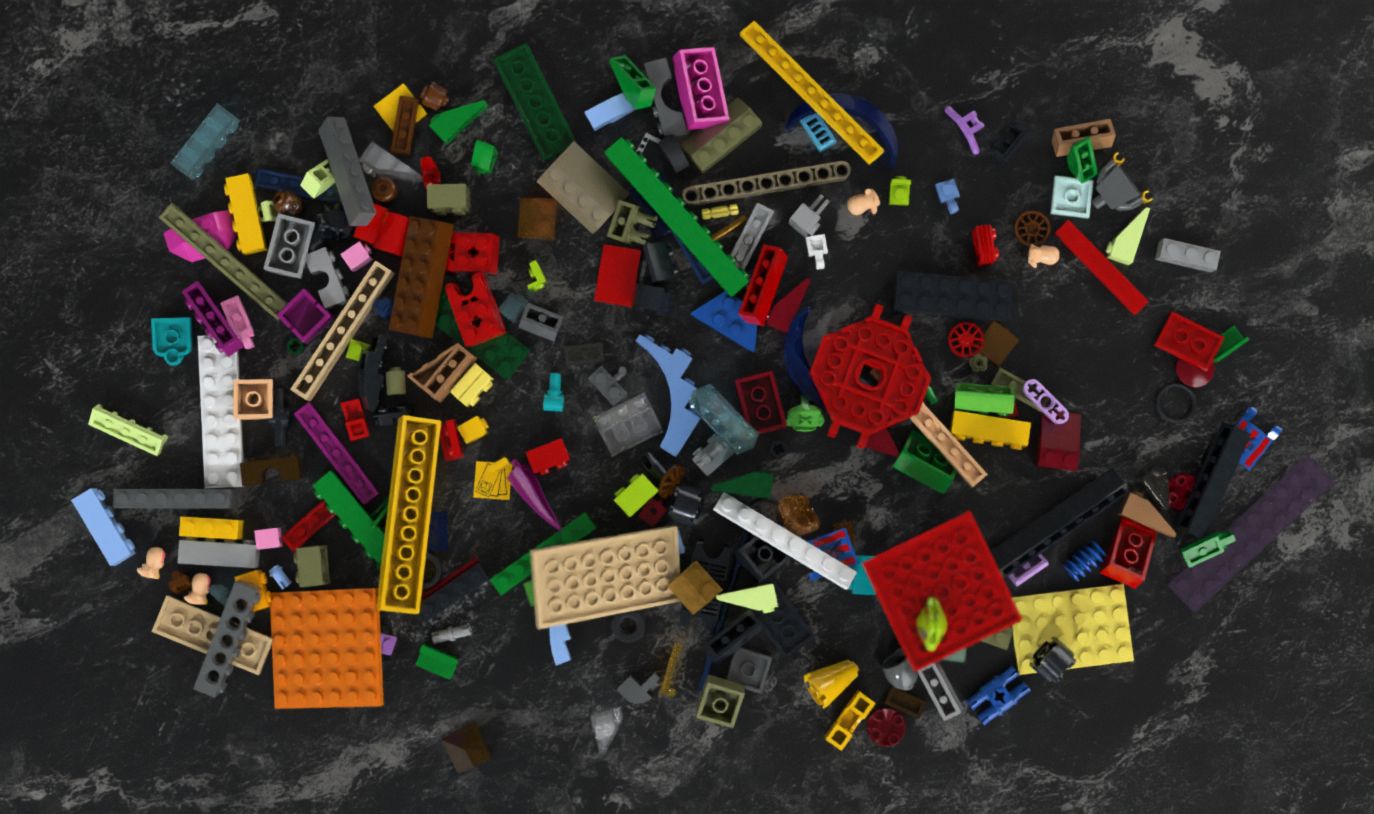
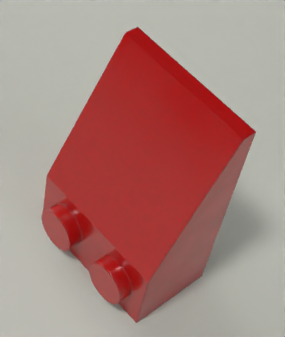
M1122 516L1107 549L1106 556H1104L1100 573L1132 588H1136L1145 580L1157 531Z

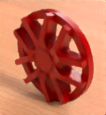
M962 322L954 326L950 331L948 344L951 351L957 356L970 358L978 354L983 348L984 335L980 327L974 323ZM964 325L969 326L967 331L963 328ZM958 327L961 328L963 332L962 334H959L956 331ZM972 327L977 329L973 334L969 333ZM954 332L958 337L951 339ZM979 332L981 338H977L974 336ZM974 340L980 341V346L973 344ZM958 341L959 344L953 347L952 342ZM962 346V351H961V353H959V352H957V351L955 350L956 348H959V347ZM971 346L977 348V351L972 353ZM964 348H969V354H964Z

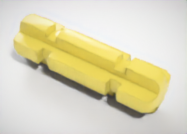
M732 204L729 207L726 205L713 207L710 210L709 208L702 209L701 214L702 219L707 220L710 217L719 218L726 217L729 214L731 216L738 215L739 209L737 204Z

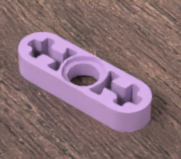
M1031 379L1023 384V393L1053 423L1063 424L1068 420V410L1039 381ZM1028 384H1030V385L1035 384L1036 387H1035L1034 389H1035L1038 393H1040L1041 390H1042L1044 393L1041 394V395H1039V396L1037 397V399H1035L1034 397L1037 396V394H1036L1035 392H1033V391L1030 392V393L1028 392V389H1029ZM1047 396L1050 398L1051 404L1049 407L1041 405L1042 397ZM1056 404L1057 407H1055L1054 409H1055L1057 412H1061V411L1063 412V414H1062L1063 420H1062V419H1058V420H1057V419L1055 418V417L1057 416V414H1056L1054 411H1051V412L1049 413L1048 410L1052 409V408L1054 407V405Z

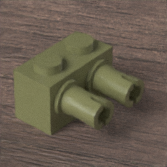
M619 200L607 237L628 244H632V241L643 245L649 244L650 242L644 239L651 240V235L637 231V227L641 223L654 228L656 224L650 221L657 222V216L644 213L643 208Z

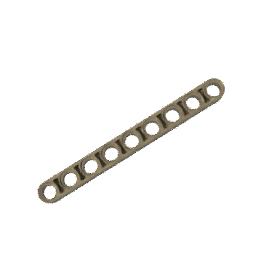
M837 161L690 186L683 191V202L687 206H698L839 182L848 178L851 167L845 161ZM844 167L847 172L845 175H839L836 169ZM825 170L828 177L820 178L818 171ZM806 173L809 176V180L803 182L799 179V175ZM786 176L790 179V183L783 185L780 182V178ZM767 179L772 185L769 188H764L761 182ZM744 183H750L753 186V189L751 191H745L742 188V185ZM726 186H731L734 192L728 195L724 193L723 189ZM712 189L715 191V196L708 198L704 194L705 191ZM693 192L697 197L695 200L689 201L686 199V194Z

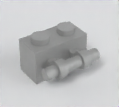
M714 434L707 440L709 444L704 449L700 447L693 453L694 458L692 460L707 477L736 452L722 434L719 436Z

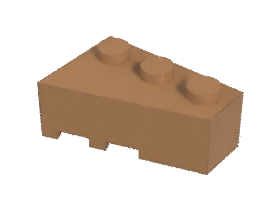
M457 343L438 355L436 359L424 364L419 370L407 375V377L441 403L477 358Z

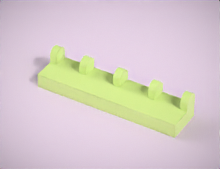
M100 404L92 409L88 425L153 455L158 456L161 453L163 444L168 439L167 435L161 436L152 432L153 429L150 427L146 429L135 424L133 419L128 421L118 416V413L115 411L111 413L102 409L103 406Z

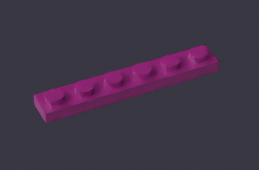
M310 402L294 413L363 505L380 494Z

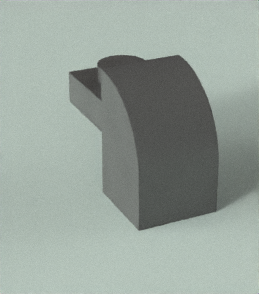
M654 672L641 685L630 674L616 690L631 703H645L652 698L648 690L653 691L660 684L658 681L660 676Z

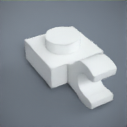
M825 234L806 237L809 257L815 256L817 270L824 269L823 255L828 254Z

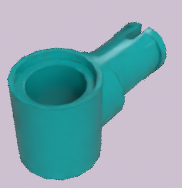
M550 373L549 390H547V394H544V411L563 412L564 395L560 391L561 374Z

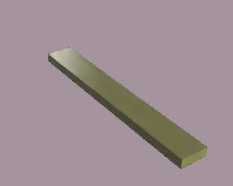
M171 203L159 218L275 319L279 320L276 315L288 302L175 204Z

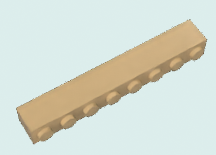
M377 261L373 263L290 390L305 400L311 401L373 308L372 305L376 298L379 299L395 273Z

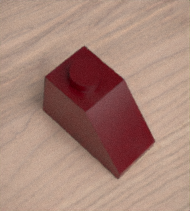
M887 429L869 435L866 448L894 457L899 456V452Z

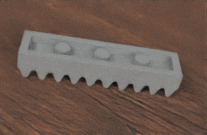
M759 203L756 204L731 253V256L736 261L734 265L739 270L741 268L745 270L774 213L773 210Z

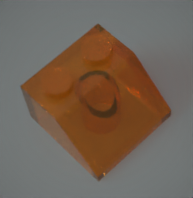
M547 198L520 199L517 237L556 240L558 201Z

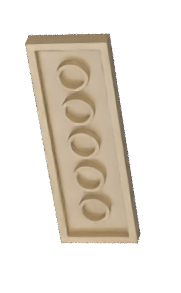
M167 595L151 632L207 654L221 617ZM246 627L248 630L244 640H241L239 647H241L240 653L237 658H234L232 665L260 675L274 639ZM226 635L227 642L232 643V637ZM219 652V658L225 661V654Z

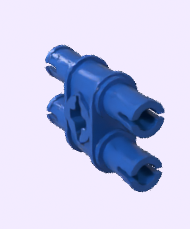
M1010 666L999 676L994 675L993 679L980 686L977 693L966 699L972 710L985 700L991 702V706L977 715L984 726L996 716H1002L1013 705L1016 706L1017 700L1031 691L1024 681L1013 690H1006V685L1019 676L1013 666ZM994 690H996V691H998L999 693H1001L1000 696H1001L1002 701H1000V700H998L997 698H995V697H996V694H995V691H994Z

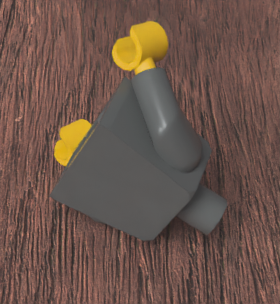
M1118 152L1101 168L1096 180L1098 184L1096 190L1100 195L1095 197L1092 203L1097 209L1108 204L1111 209L1115 208L1118 211L1133 210L1143 203L1152 201V198L1148 200L1145 198V194L1149 191L1140 193L1120 166L1125 158L1118 161L1116 159V156L1119 154Z

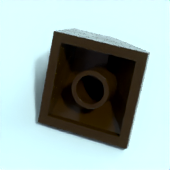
M476 721L441 739L458 774L483 763L493 756Z

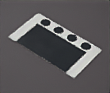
M646 133L636 154L641 153L648 161L646 165L651 169L661 150L658 144L661 140Z

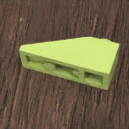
M328 159L309 170L300 185L313 198L325 192L335 183Z
M1146 207L1112 242L1109 241L1106 248L1108 259L1126 265L1133 263L1150 208Z
M773 583L716 595L717 600L758 611L763 610V613L775 611L774 607H778Z

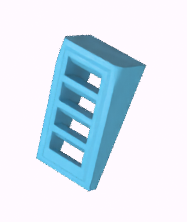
M816 111L800 120L819 153L836 144L837 141ZM816 118V122H814L810 126L807 125V122ZM817 125L821 126L819 129L812 132V128H814ZM821 131H824L823 135L816 138V134L820 133ZM825 137H828L829 140L825 141L824 143L821 144L819 142Z

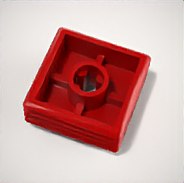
M990 224L981 225L980 227L977 225L972 231L976 265L978 267L992 265L999 258L998 247H994L996 230Z

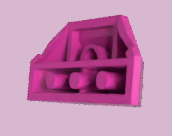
M229 210L213 212L192 219L229 251L238 235L233 230L232 221H235ZM169 229L164 233L170 252L192 263L205 259L204 256L174 230Z

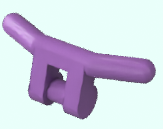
M946 106L945 112L957 123L967 138L972 153L978 154L980 150L973 134L984 128L985 125L982 121L978 120L975 110L962 118L952 107ZM970 121V122L972 123L973 127L970 128V127L968 126L967 122Z

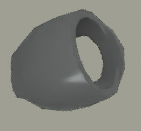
M901 647L883 661L882 668L885 677L894 688L910 690L917 682L918 672H913L907 657L899 664L897 663L899 657L906 656Z

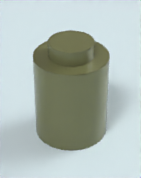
M392 367L386 372L387 395L406 394L405 371H401V367Z

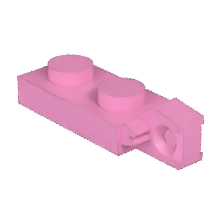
M237 295L221 302L220 304L229 325L240 341L243 342L245 349L249 350L255 347L251 338L255 336L254 330L240 296Z

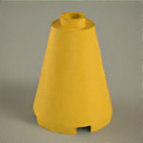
M845 660L809 672L803 678L805 683L809 682L810 687L807 689L819 706L823 704L822 708L824 709L858 676L857 672L859 669L854 661Z

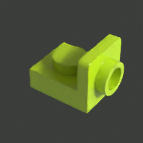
M896 176L895 179L890 181L889 205H909L911 180H907V177Z
M535 260L529 263L531 268L528 271L532 279H537V281L527 285L530 291L534 289V292L545 287L544 284L548 283L538 262Z

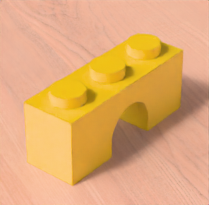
M180 517L179 536L238 540L242 539L244 520Z
M857 690L824 736L825 739L842 751L853 736L852 733L862 719H865L875 705V702Z

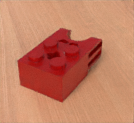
M453 232L445 272L474 274L481 271L483 274L497 275L500 237L492 233Z
M481 271L473 274V291L468 296L463 295L459 286L455 283L450 282L445 286L466 347H473L507 334L495 298L492 296L487 279ZM478 319H482L480 325H478Z

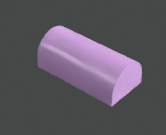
M1039 554L1010 574L1009 578L1015 586H1019L1048 566L1049 563L1042 554Z

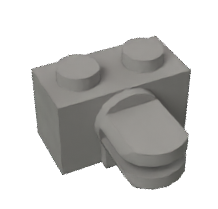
M822 194L810 208L802 203L790 217L788 224L805 238L809 234L813 236L820 226L818 222L821 219L819 215L830 202L826 199L816 212L813 211L824 198Z

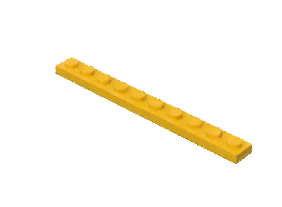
M755 21L740 32V36L869 165L883 154L884 149Z

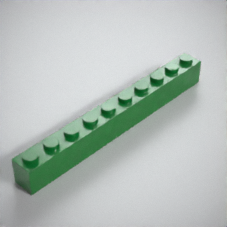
M621 137L604 152L606 157L731 298L734 297L749 283L747 279L749 275L742 268L739 270L734 265L736 263L735 259L730 254L725 255L722 251L724 247L717 239L713 241L710 238L711 232L704 225L701 227L696 222L698 218L692 211L687 212L684 208L686 204L679 196L675 198L672 195V188L666 182L663 184L658 179L660 175L654 168L649 169L646 165L648 161L641 153L637 155L633 150L635 148L628 139L624 140Z

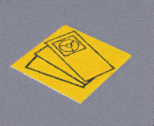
M476 461L473 497L510 500L511 484L507 477L512 472V464L493 474L489 467L494 462Z

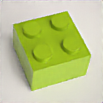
M643 473L640 476L636 474L629 480L630 486L626 489L622 487L615 493L617 498L614 501L629 517H632L659 491Z

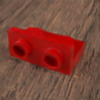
M452 419L441 423L440 441L445 461L464 458L456 420Z

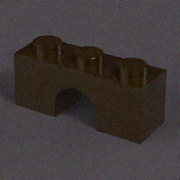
M295 453L283 454L284 458L276 459V455L265 456V460L257 461V458H247L244 463H240L242 486L266 484L265 474L270 468L278 470L280 481L282 482L303 480L301 457L295 456Z

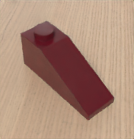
M810 279L804 280L774 305L773 310L769 309L766 318L768 320L767 326L786 334L788 333L810 283Z

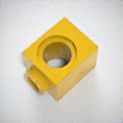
M476 416L457 428L466 444H470L488 434L486 429L489 426L484 418L480 419L479 416Z

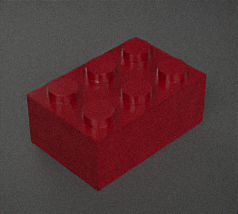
M773 371L735 380L749 437L787 427Z

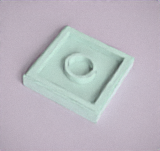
M1054 176L1050 214L1088 219L1090 216L1093 180H1088L1081 184L1077 178Z

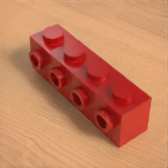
M765 244L762 247L738 313L746 323L764 326L788 260V256L781 247Z

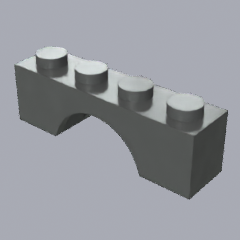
M666 57L644 63L645 69L642 70V73L656 87L653 99L655 106H652L654 117H658L660 124H657L660 136L664 135L665 139L670 135L677 137L687 134L682 112L669 109L661 97L664 86L671 80Z

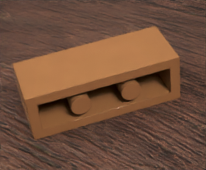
M1111 119L1054 129L1051 142L1056 157L1068 155L1071 146L1087 136L1091 138L1093 150L1112 147L1116 134Z

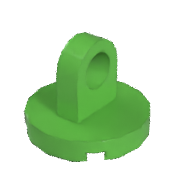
M801 395L800 405L791 408L786 414L787 425L801 432L813 431L817 426L821 427L825 421L824 412L816 406L809 405V395Z

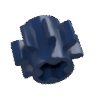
M385 296L381 300L376 298L372 305L376 308L374 313L387 319L392 314L394 302Z

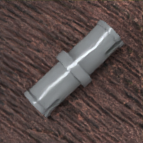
M470 623L457 627L449 626L448 629L432 632L433 643L437 644L448 640L452 642L456 638L472 635Z

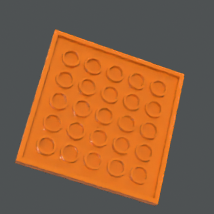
M378 588L271 593L272 602H270L271 633L274 639L272 642L275 709L384 705L380 612L376 610Z

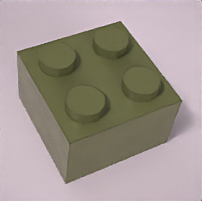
M466 184L427 185V208L432 214L439 217L447 216V213H454L455 216H465L467 212H470V189Z
M327 545L296 548L294 553V562L298 564L296 582L300 584V587L330 584Z
M707 674L696 706V718L733 728L745 695L744 685Z

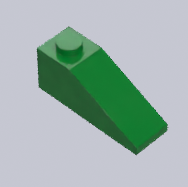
M626 55L610 58L609 62L626 100L635 109L651 107L656 91L653 83Z
M482 100L442 112L440 115L436 114L430 120L429 126L448 145L488 108V105Z
M1089 136L1072 145L1067 156L1069 171L1081 184L1098 175Z

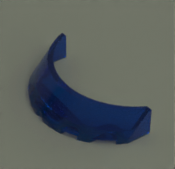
M842 93L828 94L849 115L861 118L875 128L888 148L891 157L889 167L893 168L899 148L893 127L886 116L877 107L862 98ZM804 102L790 114L784 133L788 134L789 129L795 123L817 112L807 102Z
M807 307L793 318L785 340V360L793 382L799 386L800 391L815 404L826 408L809 374L811 368L808 365L803 349V329L806 318L811 311L810 307Z

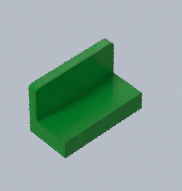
M1235 326L1230 327L1220 334L1225 338L1213 362H1219L1249 341V338H1243Z
M423 644L419 651L420 655L416 666L450 680L460 658L430 645Z

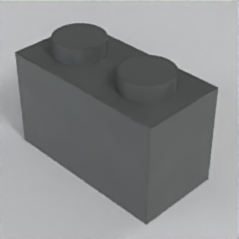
M527 303L518 328L555 341L563 316Z

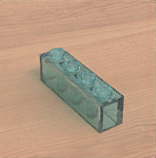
M217 103L175 156L171 164L190 179L198 178L202 174V168L206 163H210L215 157L214 153L217 149L225 145L228 135L236 131L240 120Z
M711 384L692 392L688 403L690 407L736 455L754 448L759 436L758 432Z

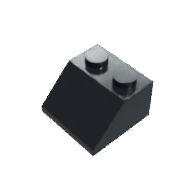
M666 241L644 244V252L653 285L657 286L676 281L675 276L678 275L676 264L671 263L670 257H673L671 245L667 246Z

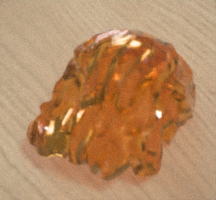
M793 493L790 496H786L785 499L782 498L778 504L786 530L796 536L816 531L820 526V521L813 508L810 507L809 510L807 508L810 500L804 495L799 497Z

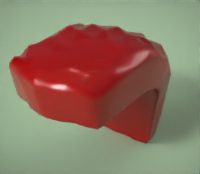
M422 157L420 163L425 188L427 189V185L441 184V174L432 157Z

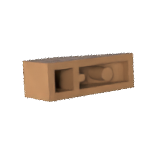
M1133 491V493L1125 495L1117 514L1169 537L1176 536L1175 531L1153 505L1143 498V494Z

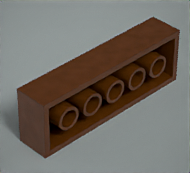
M410 216L389 330L433 338L453 233V224Z

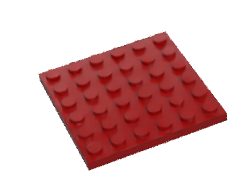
M970 511L861 563L913 672H917L1023 620ZM929 597L937 599L947 621L946 631L935 650L926 649L917 629L918 616Z

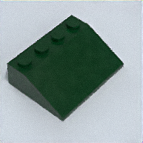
M757 469L756 472L713 485L711 490L769 499L771 498L774 475L770 474V470Z

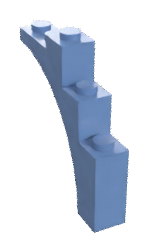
M647 334L644 337L639 335L636 343L647 350L658 362L670 389L671 417L667 433L660 448L677 457L701 419L698 417L699 412L691 407L688 410L685 408L697 389L694 387L695 383L688 378L681 379L693 358L690 357L691 353L683 348L681 350L676 348L674 353L670 354L671 350L663 344L660 347L654 344L655 340Z

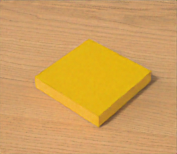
M404 83L374 105V108L393 132L399 97L415 98ZM420 104L418 106L416 123L427 115Z

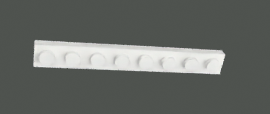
M723 492L713 509L846 590L857 573L855 570Z

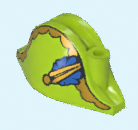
M929 597L918 616L917 629L926 649L935 650L946 631L947 621L937 599Z

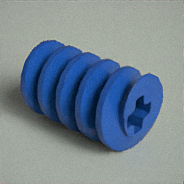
M1093 540L1089 541L1090 547L1084 545V552L1078 550V557L1071 555L1072 561L1066 559V566L1063 565L1069 575L1077 582H1079V574L1085 577L1084 570L1091 572L1090 565L1097 567L1096 560L1104 562L1102 555L1106 556V554Z

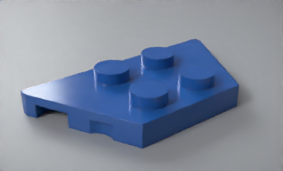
M725 291L691 313L693 317L754 353L757 325L746 323L738 314L743 302L735 296L731 298Z

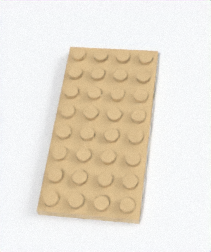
M675 525L530 550L536 627L538 629L680 602L668 587L680 575L678 529Z

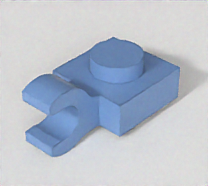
M951 179L937 183L935 187L940 203H947L950 214L957 213L959 208L955 199L959 198L960 195L955 180Z

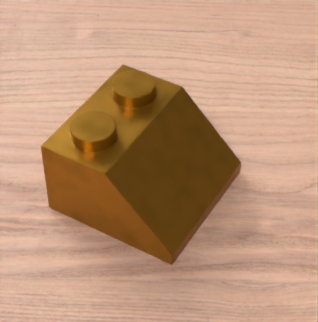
M697 560L668 585L669 589L693 615L722 591L721 587Z

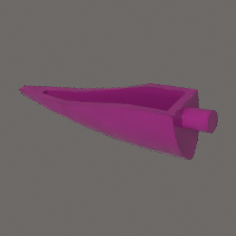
M517 459L512 460L511 464L514 470L507 477L510 484L537 514L559 531L563 530L542 492L537 477L528 464L521 465Z

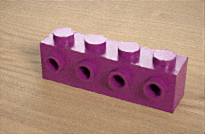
M198 281L182 291L186 297V300H184L185 304L190 310L194 309L196 311L195 318L200 325L202 323L205 324L207 328L204 331L210 339L214 337L217 341L214 345L220 353L225 352L229 357L244 347Z

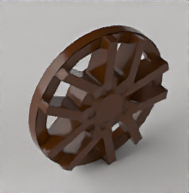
M1027 211L1021 214L1014 226L1016 238L1026 246H1030V244L1035 246L1041 245L1050 234L1049 220L1038 211ZM1029 214H1035V215H1036L1035 218L1033 219V221H1032L1031 217L1029 216ZM1024 216L1027 217L1028 223L1022 219ZM1038 216L1043 218L1040 223L1036 222ZM1019 221L1024 225L1023 227H1018ZM1045 221L1047 228L1040 227V225ZM1024 229L1025 233L1019 235L1018 230ZM1040 230L1046 231V235L1040 234ZM1027 235V241L1025 242L1021 237ZM1037 236L1043 238V240L1037 243ZM1030 237H1034V243H1029Z
M674 465L666 472L659 486V495L661 497L670 499L676 487L683 484L681 480L686 474L685 468L680 465Z

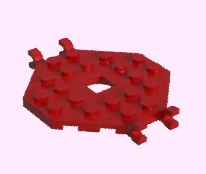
M876 304L870 317L856 324L844 327L837 332L823 336L809 372L832 420L827 436L835 438L839 426H845L861 433L856 447L864 449L869 435L918 415L931 380L929 372L926 371L922 363L923 360L914 346L908 331L912 317L905 315L900 327L879 319L884 307ZM864 365L882 371L876 387L859 381Z

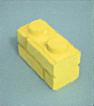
M474 363L449 392L466 407L470 405L475 406L481 399L479 395L483 391L487 392L492 387L493 383L491 381L493 378L478 364Z

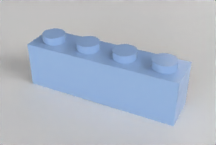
M90 488L71 501L109 565L116 566L136 554L133 550L135 546L130 539L126 538L124 534L125 529L120 522L117 523L114 518V510L105 503L104 500L106 498L103 492L97 488Z

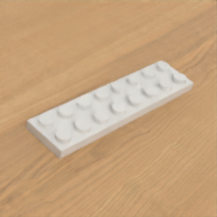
M208 335L198 336L205 489L245 487L242 486L240 463H244L242 420L234 419V380H240L238 351L228 357L225 352L220 353L214 344L217 341L214 337L210 339Z

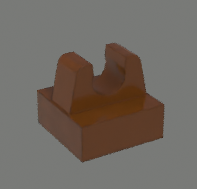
M179 570L171 573L173 580L168 582L170 590L179 594L192 588V579L184 575L183 572L180 573Z

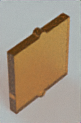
M993 321L983 334L984 345L980 353L999 367L1019 339L1008 332L1009 329H1004L997 322Z

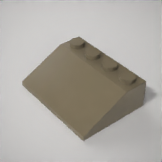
M575 141L536 181L592 234L613 214L618 201H624L630 194Z

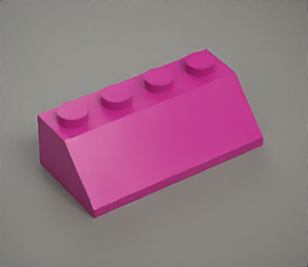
M715 48L679 50L672 57L686 130L705 129L729 121Z

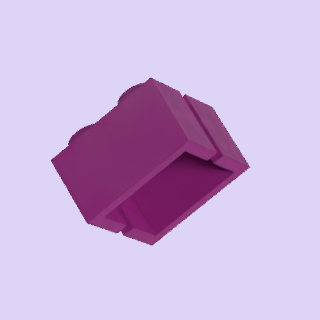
M304 288L276 315L305 344H309L335 318Z

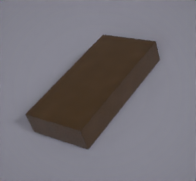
M891 685L883 703L920 719L927 701L903 690L896 689Z

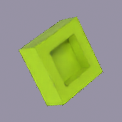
M351 339L346 358L359 361L361 349L369 351L370 345Z

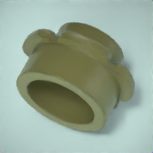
M976 354L970 359L969 365L972 371L978 373L979 371L984 372L987 369L988 359L985 356Z

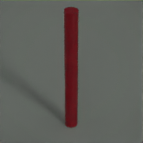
M474 557L440 580L433 587L421 593L420 602L480 563L479 559Z

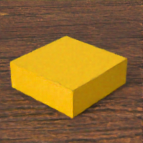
M504 457L491 464L489 468L493 474H496L511 464Z

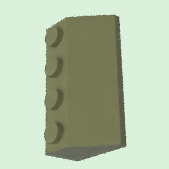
M738 97L727 105L729 121L705 129H698L679 144L702 174L707 172L762 127L761 120Z

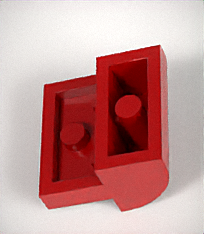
M385 211L373 247L402 257L410 218Z

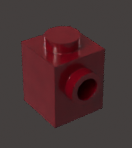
M658 497L655 500L651 498L638 517L654 528L667 510L665 508L666 503Z

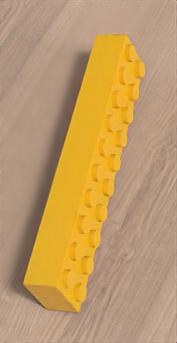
M406 415L398 418L376 610L419 614L441 428L440 420Z

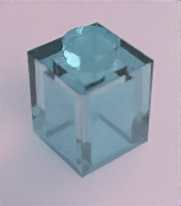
M511 293L499 307V312L512 323H515L524 312L527 299L519 293L517 295Z

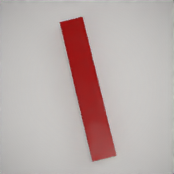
M1069 220L1054 233L1133 315H1136L1149 302Z

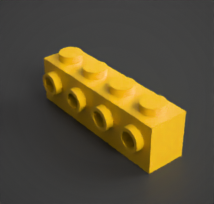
M247 173L225 178L224 190L226 195H229L231 201L228 203L230 214H233L235 221H232L234 232H237L239 237L236 240L238 250L242 251L244 255L267 251L251 176Z
M953 411L949 432L956 440L965 441V438L973 439V443L984 444V441L992 442V446L1003 447V444L1011 445V449L1022 450V447L1028 446L1031 423Z

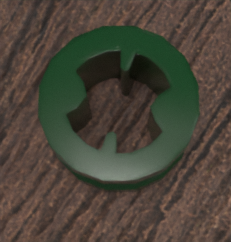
M292 338L288 341L287 350L289 353L295 356L304 353L306 346L299 338ZM295 342L301 345L297 352H294L295 350L291 348L295 345Z

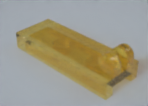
M677 642L674 643L660 694L670 697L676 695V690L671 688L670 685L682 644Z

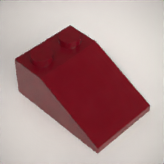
M1054 411L1057 414L1055 418L1063 420V412ZM1042 412L1035 466L1077 471L1080 453L1081 414L1069 413V418L1065 423L1055 424Z

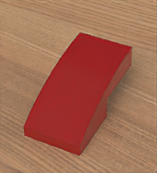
M360 397L341 402L350 440L353 441L370 436Z

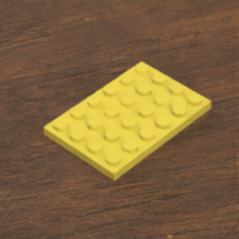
M1124 584L1012 597L1023 619L1011 626L1019 675L1037 673L1030 667L1029 663L1034 662L1035 659L1032 656L1045 641L1049 643L1053 641L1052 637H1057L1074 653L1076 662L1069 669L1134 661Z

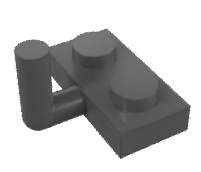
M601 365L588 378L613 406L628 394L618 383L627 374L625 367H620L619 371L612 377Z

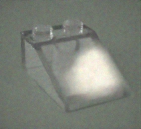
M374 142L370 143L359 159L363 164L361 168L373 177L378 175L379 177H388L395 180L423 183V177L418 172Z

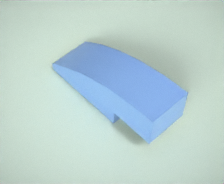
M621 93L585 111V115L594 131L636 109L626 100L624 94Z
M567 624L549 627L551 650L557 666L572 659L565 641L572 637Z

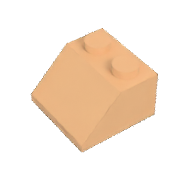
M273 379L234 380V419L259 420L273 418Z

